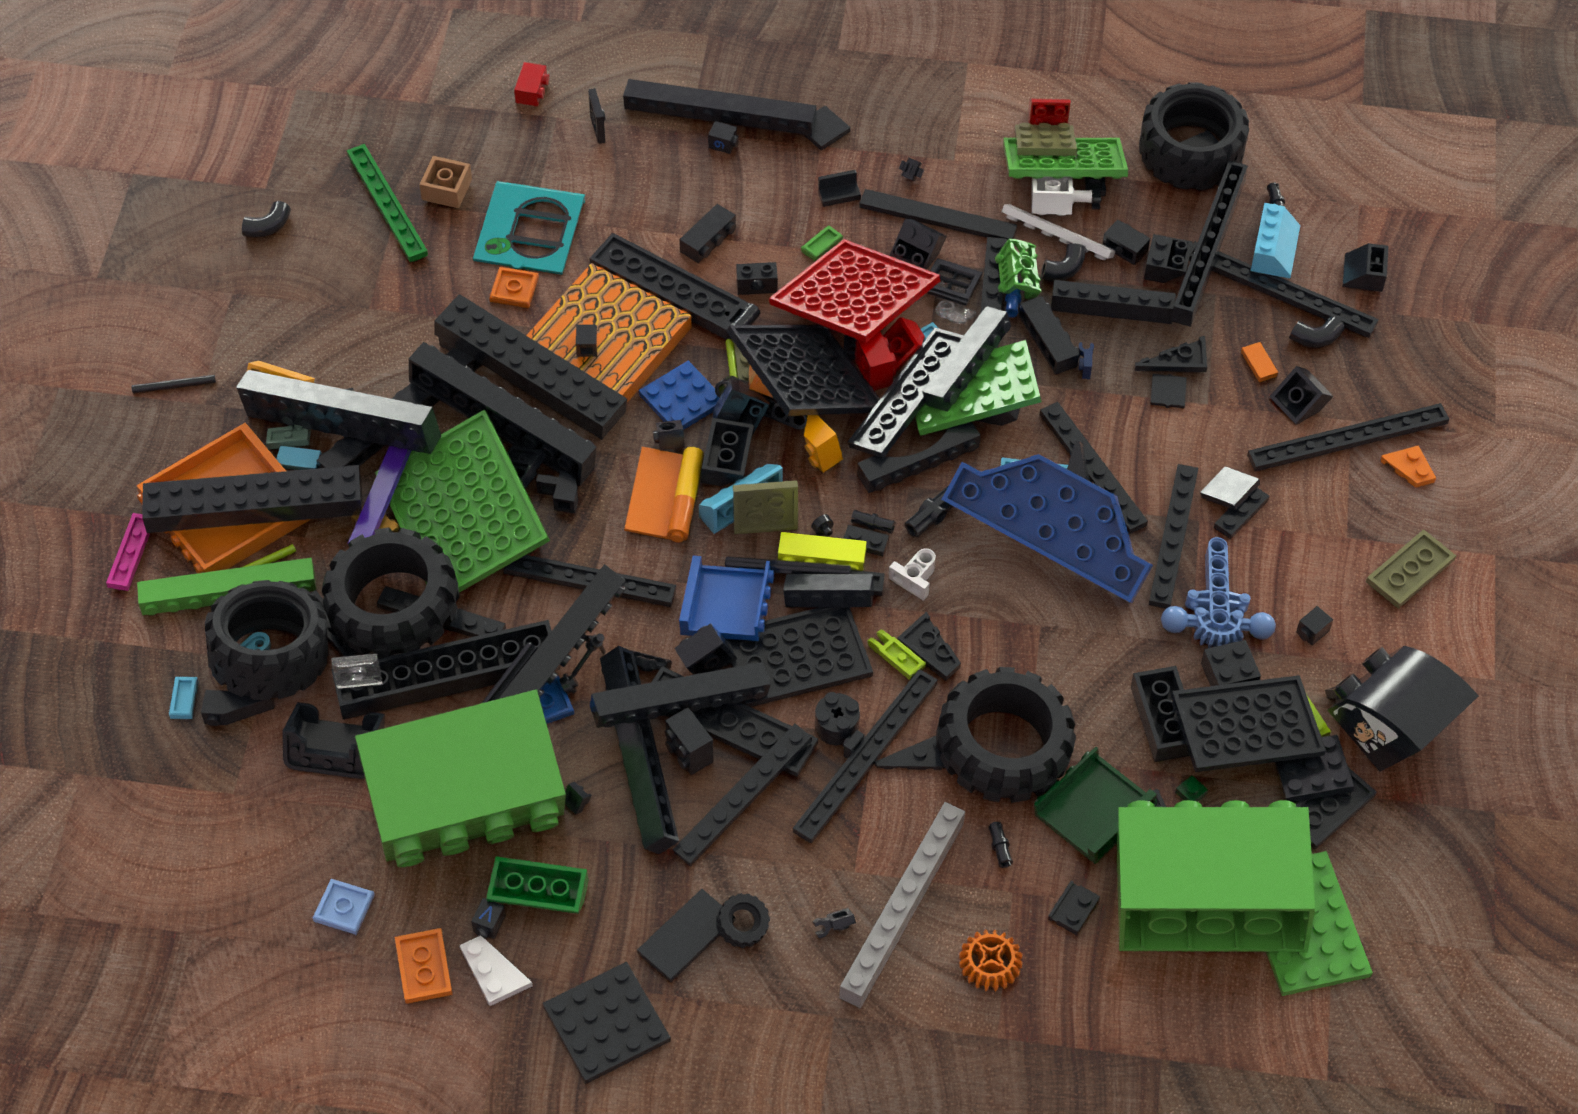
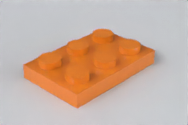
M441 928L395 937L405 1003L453 995Z

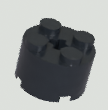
M829 692L818 702L815 709V729L822 741L830 745H842L849 735L852 736L856 730L859 731L860 709L856 700L845 694Z

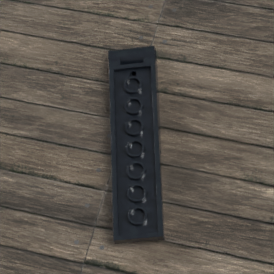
M614 233L589 258L590 264L602 267L607 272L621 277L630 284H635L640 289L652 293L655 297L669 302L680 310L686 311L691 315L693 323L724 339L732 340L726 332L729 325H752L761 314L760 309L756 305L736 297Z

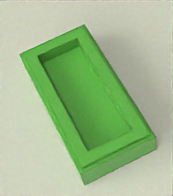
M828 225L803 245L801 252L813 261H817L841 242L843 235Z

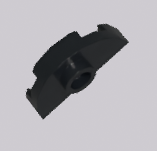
M631 650L634 653L636 665L640 666V669L643 671L652 672L653 669L660 670L662 666L667 669L671 668L672 661L669 659Z

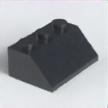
M712 418L702 466L701 483L724 486L744 478L754 425Z

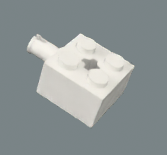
M1032 177V214L1072 215V204L1074 202H1092V190H1074L1072 177L1060 179L1052 177L1036 179Z

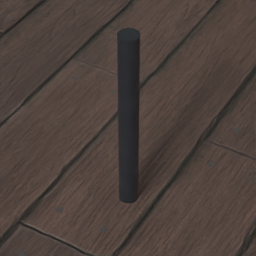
M215 375L137 384L131 387L132 393L216 383Z

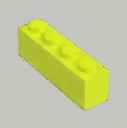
M781 532L778 560L850 565L852 570L864 571L866 541Z

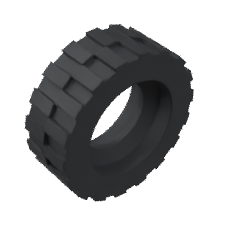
M747 893L733 895L726 900L718 911L719 914L716 918V926L720 936L725 939L726 943L740 948L751 947L754 943L757 944L766 934L770 922L769 911L765 907L764 902L760 901L758 897ZM747 910L753 915L754 925L752 929L742 932L733 926L732 916L736 911Z

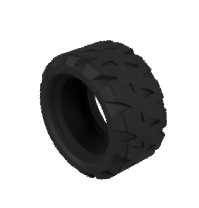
M1195 82L1169 86L1164 93L1158 92L1150 100V105H1147L1145 108L1139 140V153L1142 154V161L1148 170L1152 169L1154 171L1153 175L1164 183L1173 184V187L1186 190L1190 188L1203 190L1210 189L1214 185L1219 186L1228 161L1242 164L1249 133L1247 113L1233 95L1226 94L1225 90L1216 86ZM1178 126H1197L1213 132L1221 141L1207 147L1188 146L1174 140L1167 131Z
M269 580L253 581L247 585L241 584L230 589L225 597L220 596L211 606V612H208L206 615L205 635L208 667L212 671V676L221 686L226 684L227 690L238 696H250L253 700L282 699L293 696L298 690L303 691L317 680V676H321L327 665V656L329 654L326 613L322 604L316 600L313 594L304 588H297L295 584L284 581L272 582ZM266 629L287 631L297 637L291 644L273 650H253L237 643L241 637L248 633Z

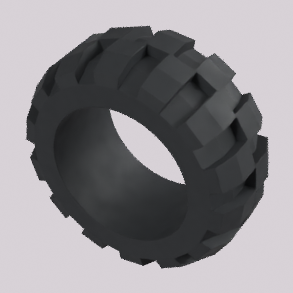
M390 528L374 530L375 535L365 538L361 534L349 541V549L346 551L340 549L329 565L331 571L326 572L321 590L324 596L323 605L331 628L338 638L348 643L349 648L366 656L370 651L374 652L375 657L378 659L418 650L420 646L427 642L433 645L444 634L443 625L449 627L458 609L456 602L459 599V588L450 558L443 553L442 547L427 536L421 539L420 533L401 528L400 533L392 532ZM390 573H409L427 582L425 590L418 600L401 611L391 614H373L355 606L356 599L362 589L380 576Z
M998 667L996 673L991 674L988 669L970 675L968 682L962 681L958 683L948 694L947 702L942 705L936 730V746L942 752L940 759L950 775L957 774V783L971 794L975 789L984 794L983 799L993 802H1000L1001 798H1010L1011 803L1029 800L1032 792L1039 796L1048 791L1056 783L1057 779L1063 777L1070 763L1076 735L1073 731L1075 721L1069 706H1062L1064 698L1052 684L1048 687L1041 683V676L1027 671L1026 675L1014 673V667ZM986 713H1011L1025 719L1037 730L1042 739L1043 747L1036 753L1022 758L997 756L985 750L975 741L970 733L968 724Z

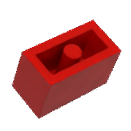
M523 63L514 89L515 103L532 106L539 105L540 99L544 98V87L549 84L550 75L547 74L546 65Z

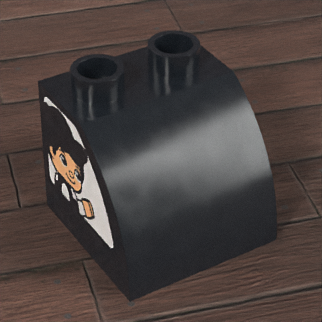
M1403 646L1388 654L1383 647H1380L1362 662V665L1368 671L1364 677L1359 680L1352 673L1333 689L1339 699L1327 711L1378 771L1381 772L1420 752L1479 695L1452 669L1420 650Z

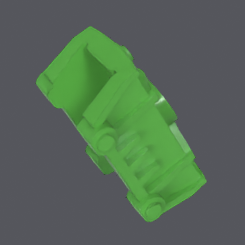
M1008 239L999 254L995 257V261L999 265V292L1010 294L1018 288V290L1025 291V299L1029 300L1036 298L1040 294L1039 282L1041 280L1038 277L1036 262L1038 256L1035 254L1036 245L1016 239ZM1014 246H1017V249L1020 251V253H1018L1014 249ZM1019 273L1021 278L1024 279L1022 283H1018L1017 275Z

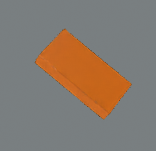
M1261 342L1242 347L1241 353L1258 382L1278 376V371Z

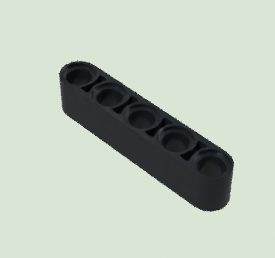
M726 376L716 384L715 393L720 398L725 389V384L727 385L730 378L748 385L749 382L734 376ZM759 393L770 403L764 414L765 417L795 429H803L806 426L808 415H802L805 421L799 415L787 416L782 412L774 398Z

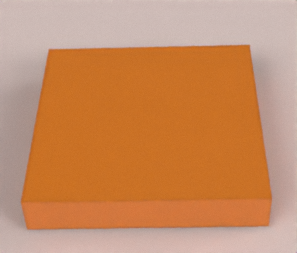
M499 267L489 297L490 302L529 308L539 278L538 273Z

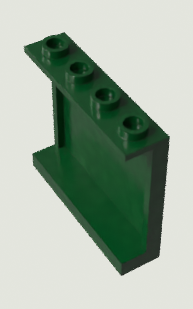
M1095 747L1093 750L1087 751L1078 764L1071 766L1062 779L1056 780V783L1046 794L1040 795L1035 800L1034 813L1039 820L1096 864L1117 844L1118 808L1127 807L1131 802L1140 800L1149 801L1156 807L1157 794L1151 789L1147 792L1143 791L1099 756V749Z

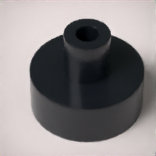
M824 514L813 521L811 528L816 535L824 534L826 537H829L833 533L831 528L834 522L829 515Z

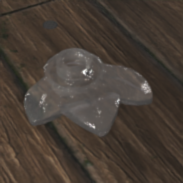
M941 301L936 307L937 315L957 324H964L967 320L972 319L976 315V311L963 307L964 305L952 301Z

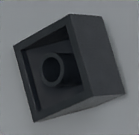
M1296 366L1269 397L1298 425L1320 412L1333 398V395L1308 369Z

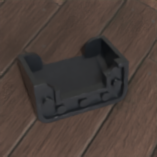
M297 702L282 730L283 762L288 768L293 770L365 779L355 736L383 729L385 714L369 712L363 717L361 726L319 720V710L314 705Z

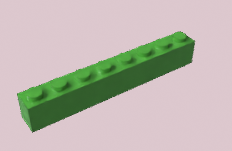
M312 558L141 581L137 582L138 604L142 615L177 612L191 608L198 609L212 606L220 596L225 597L232 588L261 580L272 582L284 581L295 584L299 589L304 588L312 592L316 590Z

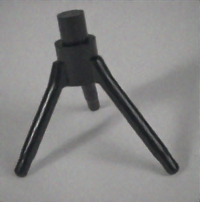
M603 634L585 635L583 637L586 641L587 651L571 675L574 677L577 675L593 651L599 648L603 654L606 653L602 645L604 641Z

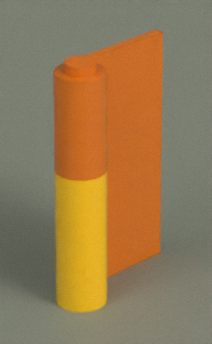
M642 446L624 531L668 539L677 543L687 540L704 459V452L701 449L687 447L683 454Z

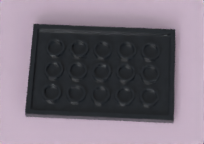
M819 607L766 620L764 632H760L759 641L726 639L737 657L731 663L732 668L763 662L771 683L768 696L758 700H744V704L749 707L873 676V670L850 607Z
M1300 675L1172 691L1171 698L1195 772L1325 755L1326 749Z

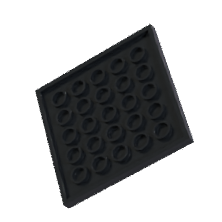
M729 325L726 331L787 416L870 413L880 400L879 396L828 328L823 325Z

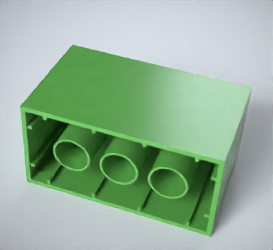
M537 689L355 736L386 862L396 859L397 867L399 868L423 862V852L440 847L443 856L464 852L469 849L468 840L486 836L488 844L509 840L514 837L512 828L530 824L532 832L549 830L559 825L557 816L564 815L566 794Z
M1143 800L1131 802L1127 807H1119L1117 832L1119 951L1308 952L1315 913L1308 807H1296L1295 803L1285 800L1275 801L1268 807H1249L1246 802L1238 800L1228 801L1222 804L1221 807H1202L1199 802L1190 800L1178 802L1174 807H1155L1153 803Z

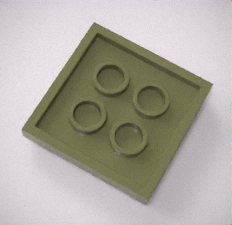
M1020 123V125H1015L1017 155H1077L1073 125L1067 123H1060L1059 125Z
M797 480L733 485L734 534L797 530Z

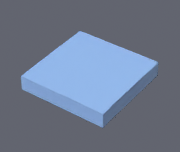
M331 879L316 909L313 921L357 935L375 896L374 892Z

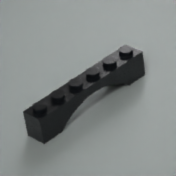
M972 422L950 427L938 442L922 452L903 457L881 458L873 456L858 462L857 476L868 493L880 491L885 486L899 483L909 476L918 475L926 469L937 467L945 461L954 460L962 454L975 451L979 448L981 435Z

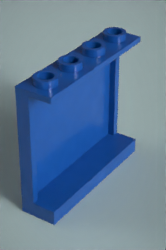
M693 556L679 619L680 634L692 636L701 627L711 623L726 639L759 641L760 632H764L765 628L763 616H767L768 612L766 599L770 600L771 596L769 583H773L774 570H770V561H766L765 570L702 565L701 556Z

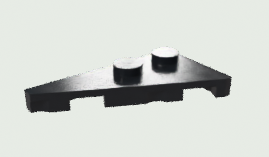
M1205 336L1199 337L1198 341L1188 344L1185 342L1178 347H1172L1159 352V356L1149 359L1146 357L1141 359L1139 362H1135V371L1207 372Z
M936 736L875 762L876 768L883 769L907 768V770H926L931 768L942 770V768H945L940 759L942 752L936 746Z

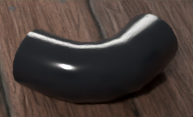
M276 201L271 205L269 213L263 217L245 216L242 222V235L246 237H266L275 234L287 222L291 212L290 206L284 202Z
M1076 243L1068 244L1062 261L1045 259L1041 270V279L1064 281L1074 277L1082 268L1086 247Z
M1329 317L1318 328L1310 327L1298 321L1290 333L1289 339L1306 347L1321 348L1331 345L1345 330V326L1342 321L1335 317Z

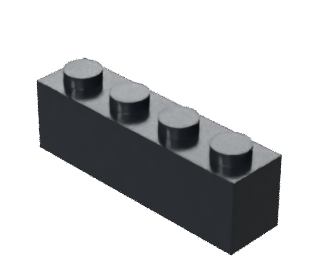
M1042 296L1020 303L1019 318L1055 375L1076 368L1080 352L1072 344L1068 332H1065L1061 327L1059 318L1055 317L1052 313L1050 304L1046 303Z
M786 574L783 589L785 607H872L874 596L873 574Z

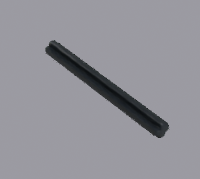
M727 556L725 559V567L765 570L766 561H770V570H774L775 573L851 574L852 572L850 565Z

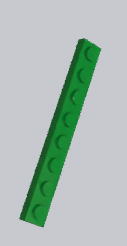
M362 144L347 150V156L409 262L428 256L426 247L366 145Z

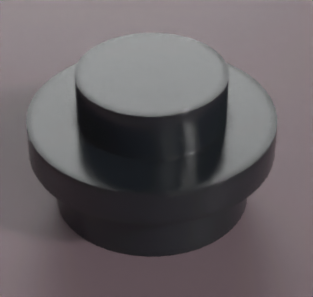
M567 673L563 674L559 681L567 694L571 692L573 694L576 693V687L579 685L573 675L569 676Z

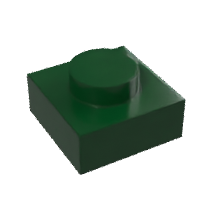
M1191 775L1176 788L1175 793L1184 801L1198 802L1207 795L1208 789Z

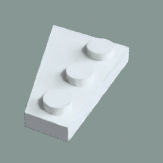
M482 936L460 945V950L489 1006L532 987V982Z

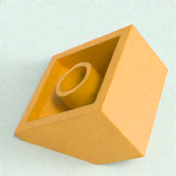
M808 415L804 432L805 449L810 455L808 460L814 468L818 467L824 473L843 460L837 434L818 415Z

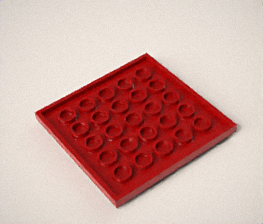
M843 239L769 298V303L774 307L860 341L868 342L940 282V275Z

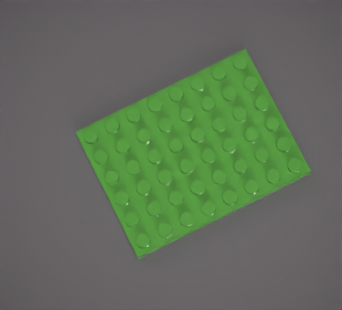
M485 410L441 434V438L431 454L411 451L389 504L400 528L420 533L421 539L427 536L442 547L443 553L450 558L453 565L459 592L550 541Z

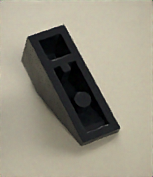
M205 690L201 715L204 724L210 726L228 725L275 708L273 698L269 700H253L250 696L244 695L241 697L229 691Z

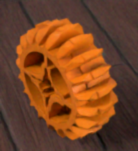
M985 929L983 935L976 932L974 938L969 936L967 943L962 945V951L959 954L961 960L959 967L963 969V976H968L969 983L976 982V988L983 985L985 991L989 987H993L996 992L999 985L1005 989L1007 982L1013 984L1015 977L1018 978L1020 975L1019 969L1022 968L1023 964L1021 961L1022 953L1018 952V944H1013V937L1005 939V932L997 935L995 929L992 934H989L987 929ZM974 954H976L978 956V959L980 960L979 965L977 967L972 960V956ZM1004 954L1007 956L1010 963L1008 967H1006L1004 965V962L1002 961V956Z

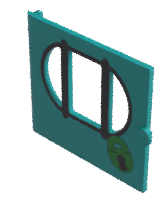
M497 181L475 249L473 261L509 266L514 269H528L563 275L582 205L585 203V194ZM535 202H550L559 206L566 215L523 208ZM519 216L564 222L560 240L555 242L514 235ZM512 243L553 248L555 250L542 256H529L519 252Z

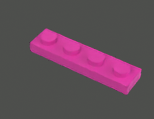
M133 513L106 582L108 588L129 591L150 533L146 532L142 514Z

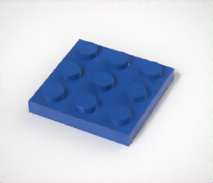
M689 360L639 390V396L663 422L681 420L683 430L711 414L719 400L715 393V388Z

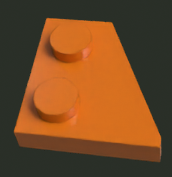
M1419 445L1381 456V463L1384 465L1388 463L1396 469V474L1405 478L1415 488L1435 483L1436 476Z

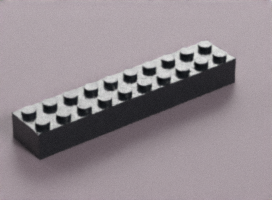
M460 294L434 320V335L473 357L475 361L601 440L626 413V397Z
M423 342L409 357L410 383L468 418L485 410L500 438L514 446L543 450L547 457L542 463L558 473L560 471L569 473L579 486L595 469L597 446L593 442L580 437L572 429H567L560 425L557 420L542 414L539 409L527 405L521 398L512 396L504 388L491 383L486 377L474 373L471 368L456 362L453 357L441 353L435 346Z
M247 370L236 386L246 414L252 418L283 423L289 426L299 425L305 429L427 454L432 453L441 438L433 408L430 406Z
M359 465L143 483L142 519L147 533L360 515L363 509L362 479Z
M549 620L331 669L342 719L345 720L366 715L369 712L384 711L496 685L527 643L530 642L539 648L552 631Z

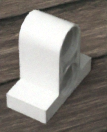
M921 549L905 567L894 561L889 567V579L924 601L929 595L930 585L926 580L933 574L935 569V553L930 549Z

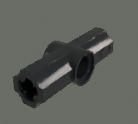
M948 486L933 499L927 498L921 504L919 511L905 522L904 527L912 537H919L931 525L940 524L946 517L947 512L954 507L941 500Z

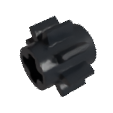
M909 157L907 162L902 160L899 169L902 170L901 176L915 181L916 177L921 178L924 169L920 168L922 163Z

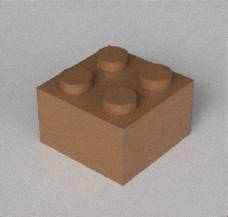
M433 156L420 182L422 200L459 208L472 181L470 164Z

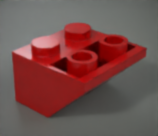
M1029 98L1028 123L1031 125H1039L1040 123H1049L1050 125L1068 124L1071 101L1069 99Z

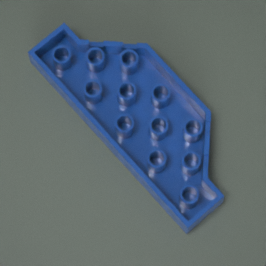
M1039 454L985 471H979L961 462L941 499L1130 603H1133L1153 567V564L1134 555L1116 495Z

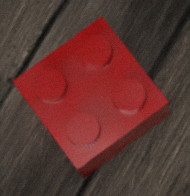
M881 332L877 333L868 342L856 339L855 362L859 371L874 391L890 387L893 383V377H895L894 364H896V358L893 352L890 353L888 340L882 336Z

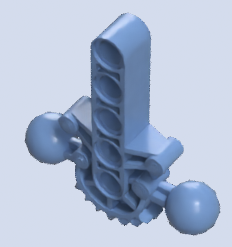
M1219 537L1212 538L1209 541L1205 554L1206 590H1189L1185 606L1194 610L1195 615L1187 614L1182 607L1170 606L1161 616L1163 628L1171 633H1180L1186 627H1195L1194 640L1201 639L1200 644L1206 643L1208 648L1242 641L1244 637L1242 631H1249L1254 638L1260 640L1268 639L1275 632L1276 628L1274 618L1264 612L1256 613L1250 619L1243 618L1251 598L1246 593L1237 594L1229 591L1228 545L1224 539Z

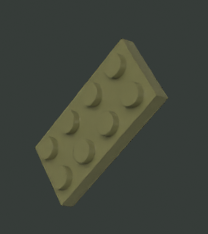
M1423 529L1370 574L1366 579V583L1399 609L1455 561L1456 555Z

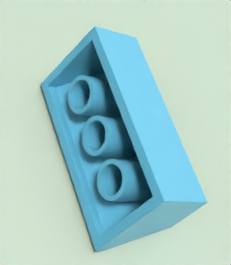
M1264 203L1251 271L1290 279L1300 224L1284 206Z
M766 464L761 468H756L748 476L737 480L733 485L782 482L783 468L780 465ZM733 485L721 489L718 494L703 500L699 504V517L714 534L734 522Z

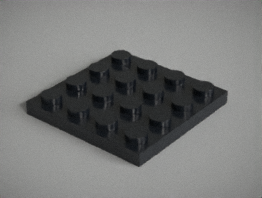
M627 961L542 1003L545 1012L585 1084L671 1042L670 1035Z

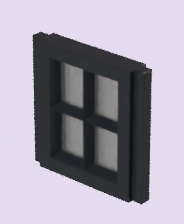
M937 258L930 271L940 275V282L929 290L927 294L966 306L981 280L983 272Z

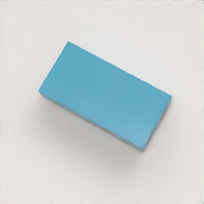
M280 446L276 459L286 469H318L316 460L322 453L320 450Z
M175 677L169 711L170 719H193L198 688L197 677Z

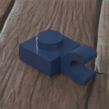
M1080 342L1078 350L1083 358H1079V370H1082V379H1090L1094 344L1090 343V348L1084 349L1082 342Z

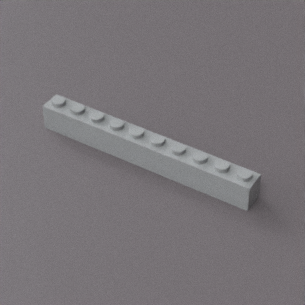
M944 802L840 986V999L858 1008L862 1007L963 827L964 810Z

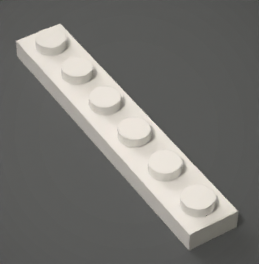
M1004 204L1002 212L1007 214L1006 218L1016 222L1019 219L1025 222L1024 226L1035 229V227L1042 229L1041 233L1050 237L1053 235L1060 237L1059 241L1065 244H1081L1086 247L1087 253L1090 250L1099 259L1113 258L1116 252L1111 248L1013 205Z

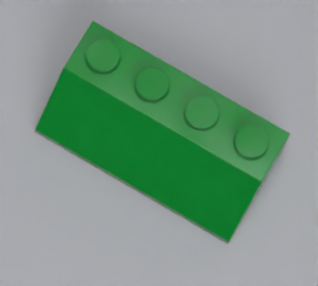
M496 856L486 900L579 914L585 901L589 882L587 869Z

